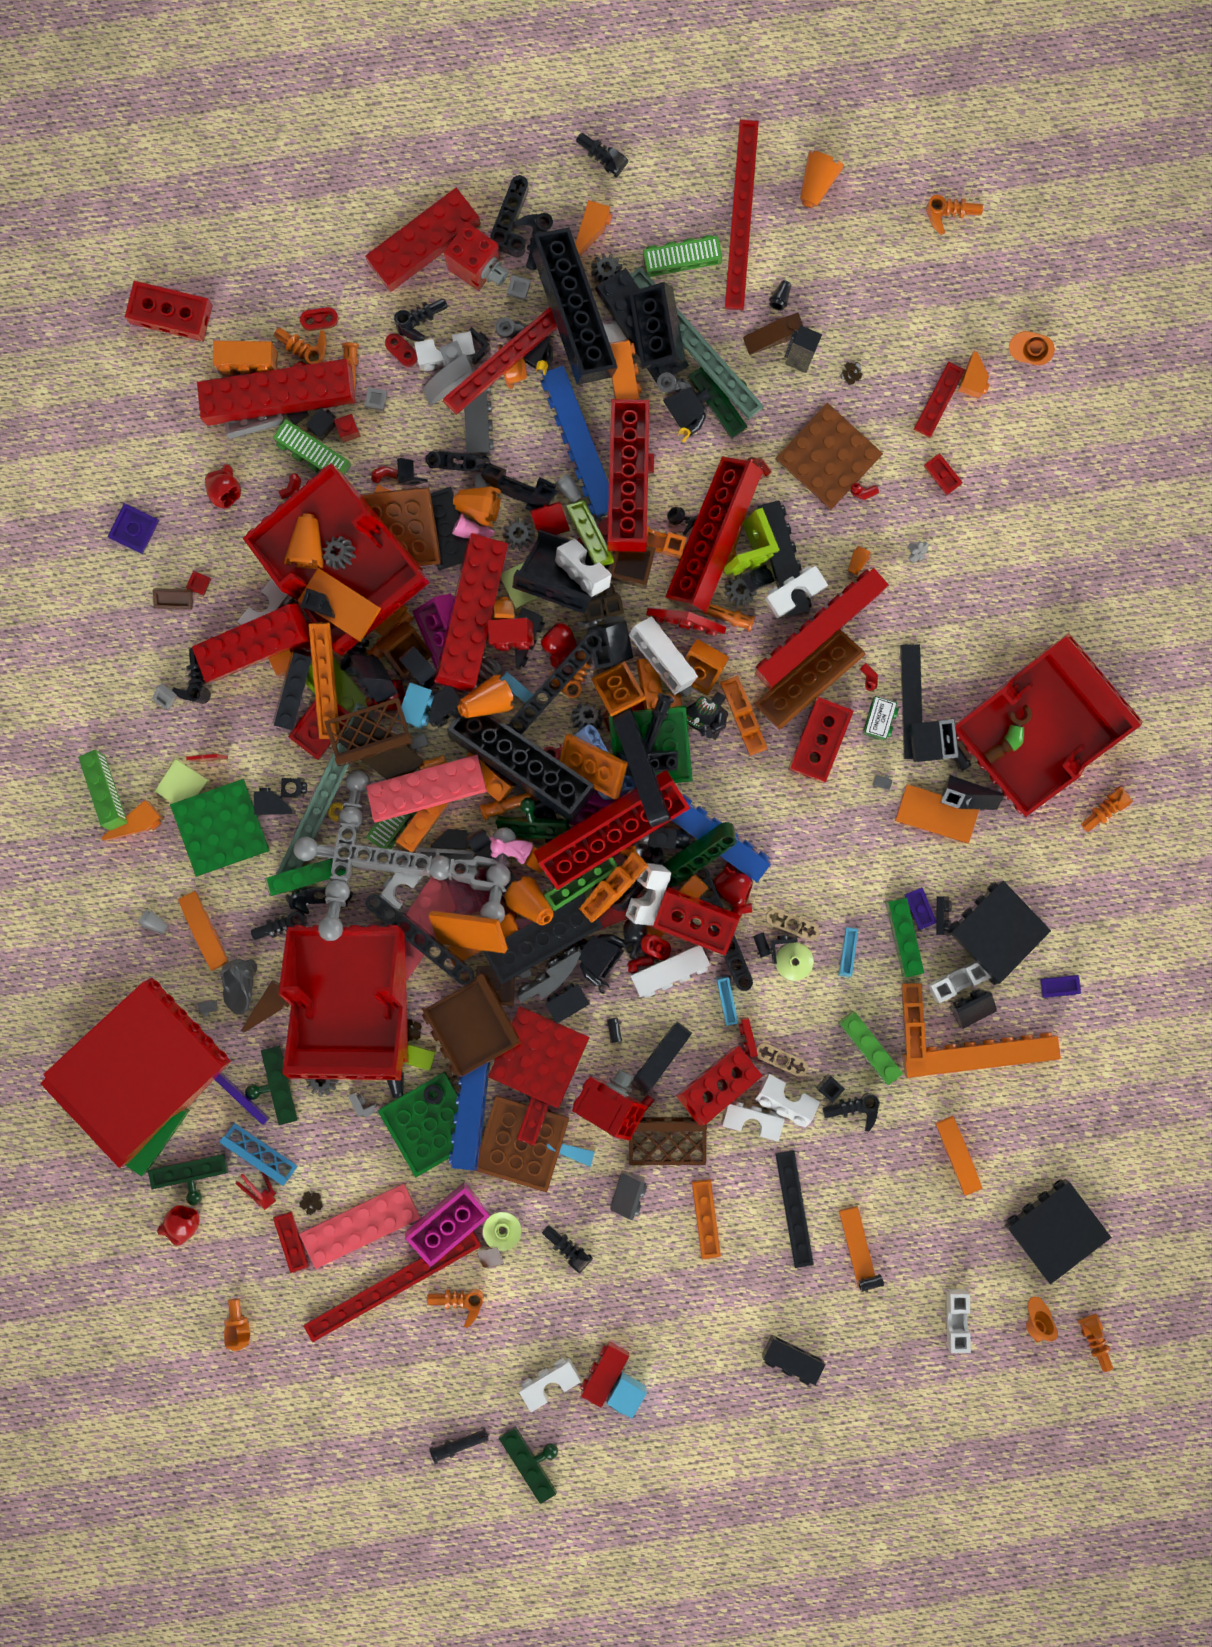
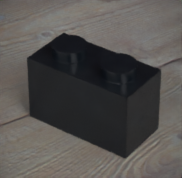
M572 982L563 988L565 992L560 995L554 993L547 998L548 1002L545 1005L556 1024L590 1004L579 984L574 985Z

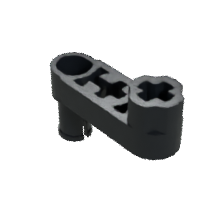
M445 450L430 451L425 457V463L428 464L429 468L465 472L486 468L489 464L486 462L490 461L487 456ZM454 459L463 460V463L457 464L454 462Z

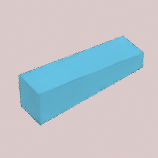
M508 672L500 679L501 681L506 680L511 692L524 703L532 696V693Z
M849 927L845 929L838 976L852 977L858 929Z
M728 974L718 976L716 980L726 1026L738 1024Z
M547 1143V1148L550 1149V1150H552V1151H555V1152H556V1150L553 1149V1148ZM562 1144L559 1154L591 1167L595 1151Z

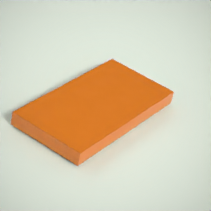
M319 568L298 599L302 603L307 588L327 595L335 613V619L320 613L317 614L360 642L381 610L380 607Z
M566 734L559 761L594 784L595 790L612 799H619L628 762L572 734Z
M906 784L895 821L969 844L979 809H958L941 803L942 795Z
M432 910L428 915L436 938L443 945L506 953L508 950L498 919Z

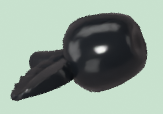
M630 919L624 923L623 935L627 942H633L629 958L636 960L639 952L648 956L641 948V941L648 934L646 925L634 924Z

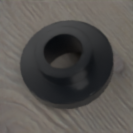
M673 507L670 509L667 515L670 524L675 526L683 522L685 518V510L683 508Z
M431 1084L425 1088L424 1099L428 1103L436 1104L441 1101L443 1091L440 1086ZM432 1090L437 1092L436 1097L430 1096Z

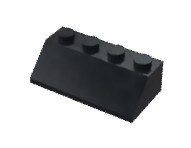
M661 282L629 292L641 367H669L685 362L673 287L666 282Z

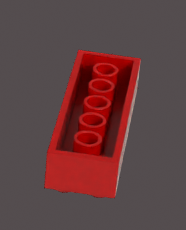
M456 187L365 255L367 263L391 293L444 253L466 221L475 228L480 226V217Z
M288 604L192 646L204 680L207 683L220 680L310 641V634L299 604Z

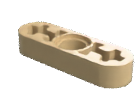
M771 909L766 914L767 923L773 927L807 940H814L819 936V928L814 923L777 909ZM777 912V916L782 919L786 915L784 927L780 926L782 922L775 921L772 923V919L769 918L770 914L774 915ZM790 919H795L798 923V927L795 930H790L787 927V922ZM802 922L805 923L803 926L805 928L813 926V930L816 931L815 935L811 934L808 937V933L803 930L799 934L798 931L801 929Z
M768 1043L757 1045V1057L760 1060L798 1077L804 1076L808 1072V1064L803 1059ZM766 1046L768 1047L767 1051H769L770 1053H773V1050H776L777 1052L773 1056V1061H769V1059L771 1058V1056L764 1055V1057H761V1052L759 1051V1049H764ZM780 1054H784L787 1057V1062L784 1065H779L776 1062V1058ZM791 1058H794V1060L792 1061L794 1064L799 1065L800 1062L803 1063L802 1066L804 1067V1070H800L799 1073H797L796 1068L793 1066H790V1069H787V1067L790 1065Z

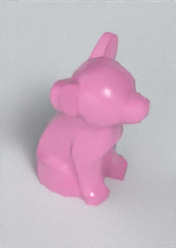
M461 513L455 523L452 534L469 538L470 534L474 533L490 538L494 535L495 531L484 525L479 526L476 522L466 519L464 514Z
M489 838L492 840L490 844L492 857L496 858L499 854L504 853L506 856L516 857L517 862L521 864L525 863L533 847L531 842L512 840L505 843L501 839Z

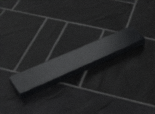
M920 644L900 645L904 759H913L909 724L923 723Z
M795 1151L775 1153L794 1267L812 1266L814 1262Z

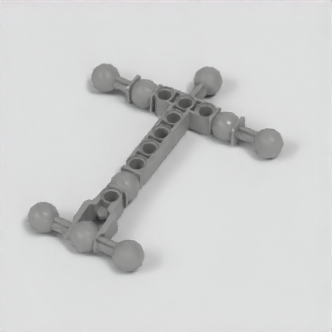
M353 770L347 775L346 786L350 790L348 803H343V809L339 814L340 829L338 831L336 847L317 845L316 841L310 837H301L294 844L293 852L300 860L310 861L315 856L333 858L331 868L333 876H330V882L325 889L326 904H329L327 917L321 920L318 926L319 935L324 940L334 941L342 935L343 925L339 920L341 906H346L345 901L350 894L349 879L352 867L415 876L427 875L430 877L431 875L437 880H445L448 877L449 880H452L453 878L458 882L470 884L474 890L490 891L489 902L485 903L481 908V917L498 919L499 923L505 917V909L500 904L502 893L507 891L505 886L511 879V873L507 868L511 864L507 861V856L504 853L499 854L495 859L476 856L473 860L454 861V859H451L450 861L444 856L432 858V856L427 857L419 853L356 845V833H358V827L363 822V807L360 805L361 793L367 790L366 785H370V778L364 771ZM507 827L499 828L492 836L503 840L505 843L516 840L515 833ZM346 833H351L352 837L350 839H344L343 835ZM343 851L349 852L347 857L339 856ZM362 854L369 856L366 860L359 859V856ZM380 857L388 858L385 863L378 862ZM401 859L407 861V863L403 866L397 864V862ZM419 862L427 864L424 868L416 866ZM461 867L465 869V872L458 874L455 870ZM477 867H489L486 873L488 882L475 880ZM343 869L346 871L343 876L336 875L338 870Z

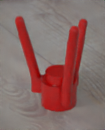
M261 1171L269 1191L267 1192L265 1189L261 1193L244 1174H241L240 1177L257 1196L240 1182L236 1181L235 1184L251 1197L259 1207L261 1206L265 1210L276 1202L274 1196L277 1193L273 1190L265 1173Z

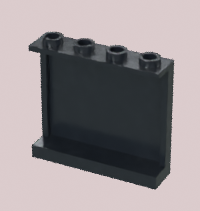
M539 529L537 541L521 569L516 570L514 574L512 588L585 614L593 597L586 591H583L581 586L574 579H571L568 573L562 567H559L555 561L557 547L571 540ZM587 552L584 565L593 566L594 564Z
M1004 880L998 883L994 881L987 888L988 892L985 895L981 894L974 901L975 905L972 908H967L961 914L963 917L959 921H954L948 927L950 931L946 934L947 937L952 935L991 976L988 980L993 985L1000 984L1051 932L1044 922Z
M1066 1179L1056 1181L1050 1191H1044L1039 1194L1037 1201L1033 1204H1026L1020 1214L1010 1216L1007 1219V1224L1004 1225L1050 1285L1112 1238L1076 1189Z

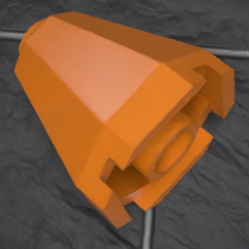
M494 487L459 490L458 494L454 495L453 505H455V509L476 520V522L478 521V523L492 528L494 524L491 522L497 520L501 505V498H497V494H501V490Z

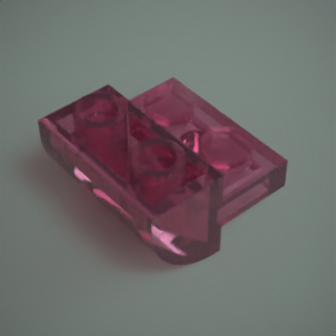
M486 868L477 871L475 880L488 882L486 879ZM454 879L447 881L458 914L469 915L481 911L482 906L489 902L490 891L474 890L470 884L458 882Z

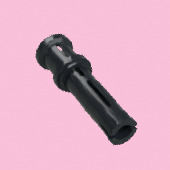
M658 693L657 695L658 701L655 708L651 711L653 717L643 740L647 752L653 751L663 720L668 718L669 707L674 702V698L663 693Z
M484 1428L453 1442L447 1440L445 1444L435 1448L429 1447L434 1464L436 1465L438 1461L448 1457L453 1458L457 1452L489 1441L488 1435L480 1438V1436L487 1433L486 1429Z

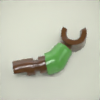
M1024 704L1022 707L1024 715L1020 719L1015 717L1014 712L1008 711L1009 719L1013 722V725L1010 724L1007 735L1000 741L1001 744L999 746L996 744L983 753L990 763L1005 756V752L1015 751L1022 745L1024 739V727L1022 725L1031 720L1032 711L1030 707Z

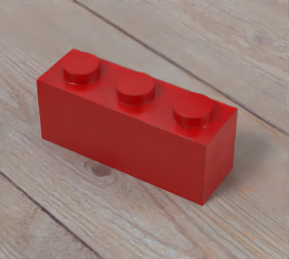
M610 1341L607 1345L603 1344L598 1353L600 1356L598 1362H593L589 1369L591 1375L588 1380H583L579 1388L582 1390V1398L602 1408L630 1357L628 1351Z

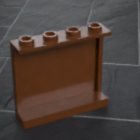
M484 974L477 976L476 980L431 1006L421 1008L424 1012L422 1017L427 1025H431L433 1029L431 1034L436 1042L439 1040L442 1046L440 1051L445 1059L448 1057L451 1063L449 1068L454 1076L457 1075L462 1078L522 1043Z

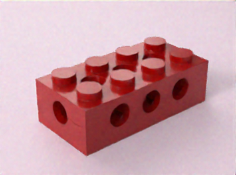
M134 280L124 317L132 325L204 342L213 305L205 297Z
M817 697L788 770L820 783H826L854 710ZM824 718H829L832 721L831 727L824 725ZM820 735L824 737V745H819L817 743V736ZM811 753L818 756L817 763L810 761L809 756Z
M669 887L665 892L653 928L725 956L741 915ZM675 911H680L683 917H677ZM693 918H698L701 924H695ZM712 925L717 926L720 931H719V932L713 931V930L711 929V926H712Z
M736 1046L731 1048L675 1096L696 1123L702 1126L709 1123L763 1075L741 1047ZM732 1069L736 1073L735 1078L731 1074ZM718 1081L721 1083V1090L717 1087ZM703 1094H706L707 1102H704Z

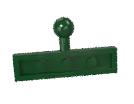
M702 367L688 376L698 392L705 388L708 390L712 398L707 400L706 404L731 439L748 428L729 401L728 396Z
M524 798L520 803V808L526 813L527 818L498 816L495 820L497 829L507 827L515 833L517 838L555 839L568 831L570 826L568 820L535 818L533 811L536 803L532 798Z
M280 1045L260 1050L268 1084L259 1087L255 1084L247 1086L245 1089L246 1097L250 1100H255L260 1094L271 1092L278 1125L298 1121L288 1078L282 1074L284 1060Z
M225 1153L150 1169L148 1170L152 1190L187 1182L189 1192L186 1196V1201L189 1205L195 1206L201 1202L202 1195L196 1190L194 1181L227 1174L229 1171Z
M516 1426L499 1436L500 1442L538 1502L542 1504L555 1496L557 1491L539 1463L546 1458H556L558 1455L557 1446L553 1443L546 1444L543 1452L534 1456Z

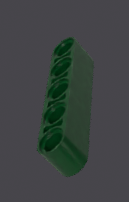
M730 822L719 824L662 865L671 872L670 881L666 888L677 886L732 848L737 843L734 825Z

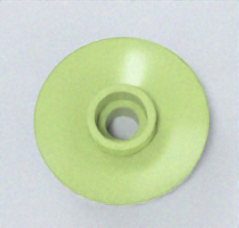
M788 943L776 955V968L780 975L788 980H802L812 971L814 964L813 955L801 943ZM794 958H797L799 961L796 966L792 964Z
M508 1212L494 1213L484 1224L483 1237L491 1248L497 1247L499 1251H507L515 1247L521 1238L520 1222L514 1215ZM500 1227L506 1228L504 1234L499 1232Z

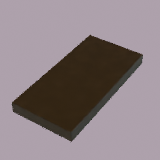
M370 716L367 717L368 720L376 723ZM357 717L351 727L358 729L362 719ZM365 721L360 731L370 736L375 725ZM377 727L373 738L378 741L382 740L387 732ZM348 728L342 737L352 741L356 731ZM359 733L354 744L364 746L368 737ZM342 739L339 741L340 744L348 749L350 743ZM403 746L362 759V761L388 780L413 773L421 764L423 758L408 746Z

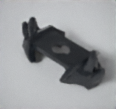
M301 887L298 891L297 889L293 890L291 896L286 894L285 898L289 903L290 909H297L309 914L308 904L326 903L325 897L322 899L314 897V894L317 892L325 895L326 887ZM352 891L350 892L349 897L345 901V907L348 906V902L351 900L353 896Z

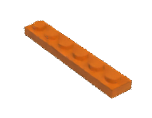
M310 623L309 634L319 739H330L324 721L338 717L330 623ZM339 722L330 724L332 732L339 735Z

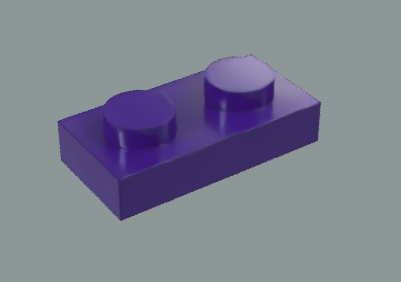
M923 887L904 894V897L908 900L909 908L918 930L936 924L935 916Z

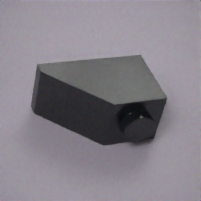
M259 788V791H254V815L296 814V810L277 792L271 791V788Z

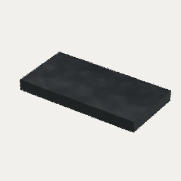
M451 487L430 493L441 556V564L437 565L439 571L462 564L468 538L452 534L460 512L453 505L454 494Z

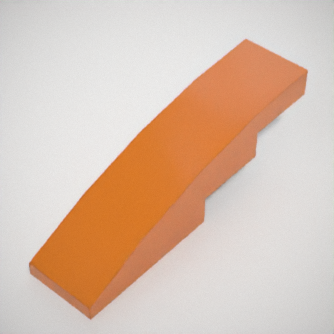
M738 675L720 682L749 756L767 750V745Z
M632 852L622 866L616 867L606 881L599 883L579 909L590 922H594L628 890L645 871L648 864L637 852Z
M193 891L179 898L178 901L210 970L213 971L229 962L218 933L213 928L207 911L203 908L198 893Z
M922 983L902 984L906 1062H926Z
M953 1115L936 1122L935 1125L942 1144L958 1178L963 1194L967 1196L983 1189Z

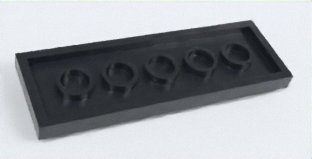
M625 268L597 285L594 289L626 338L629 339L630 343L634 344L635 351L640 358L629 292L638 290L639 287ZM685 359V362L673 366L647 368V370L657 383L658 377L662 373L668 372L675 376L687 368L689 364Z
M585 894L578 896L556 911H553V917L549 923L539 925L533 922L506 937L505 941L508 948L506 953L483 950L501 984L506 983L603 927L598 918L594 922H590L579 909L587 899Z

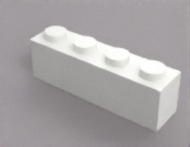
M651 616L634 626L629 637L672 693L675 695L691 686L698 677L695 670L687 663L682 653L677 650L671 639L667 637Z
M696 945L630 976L639 996L648 998L655 995V990L659 988L666 990L672 987V983L677 980L681 983L690 979V974L697 972V975L708 971L707 967L710 966L703 947Z

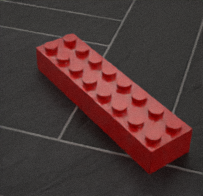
M347 359L197 382L200 419L207 426L224 424L229 421L250 420L262 416L269 417L276 416L277 414L282 415L356 403L352 366Z
M611 399L608 551L646 552L650 400Z
M721 457L665 596L666 599L676 605L707 612L763 473V470L751 461Z
M474 533L470 534L463 556L434 682L469 692L475 688L488 634V620H491L508 543Z
M875 568L871 571L866 569L856 579V584L852 581L844 588L841 597L837 594L827 604L829 606L827 609L821 608L813 616L814 620L812 622L810 620L806 621L799 629L800 632L798 634L795 632L791 634L784 642L785 646L779 645L770 654L771 658L769 660L765 657L757 664V670L754 674L769 690L889 586Z
M665 770L658 774L656 778L672 820L689 810L690 807L668 771ZM636 788L534 851V855L554 887L559 890L669 821L652 828Z

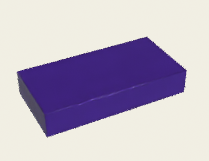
M1079 975L1040 979L1042 998L1081 994Z

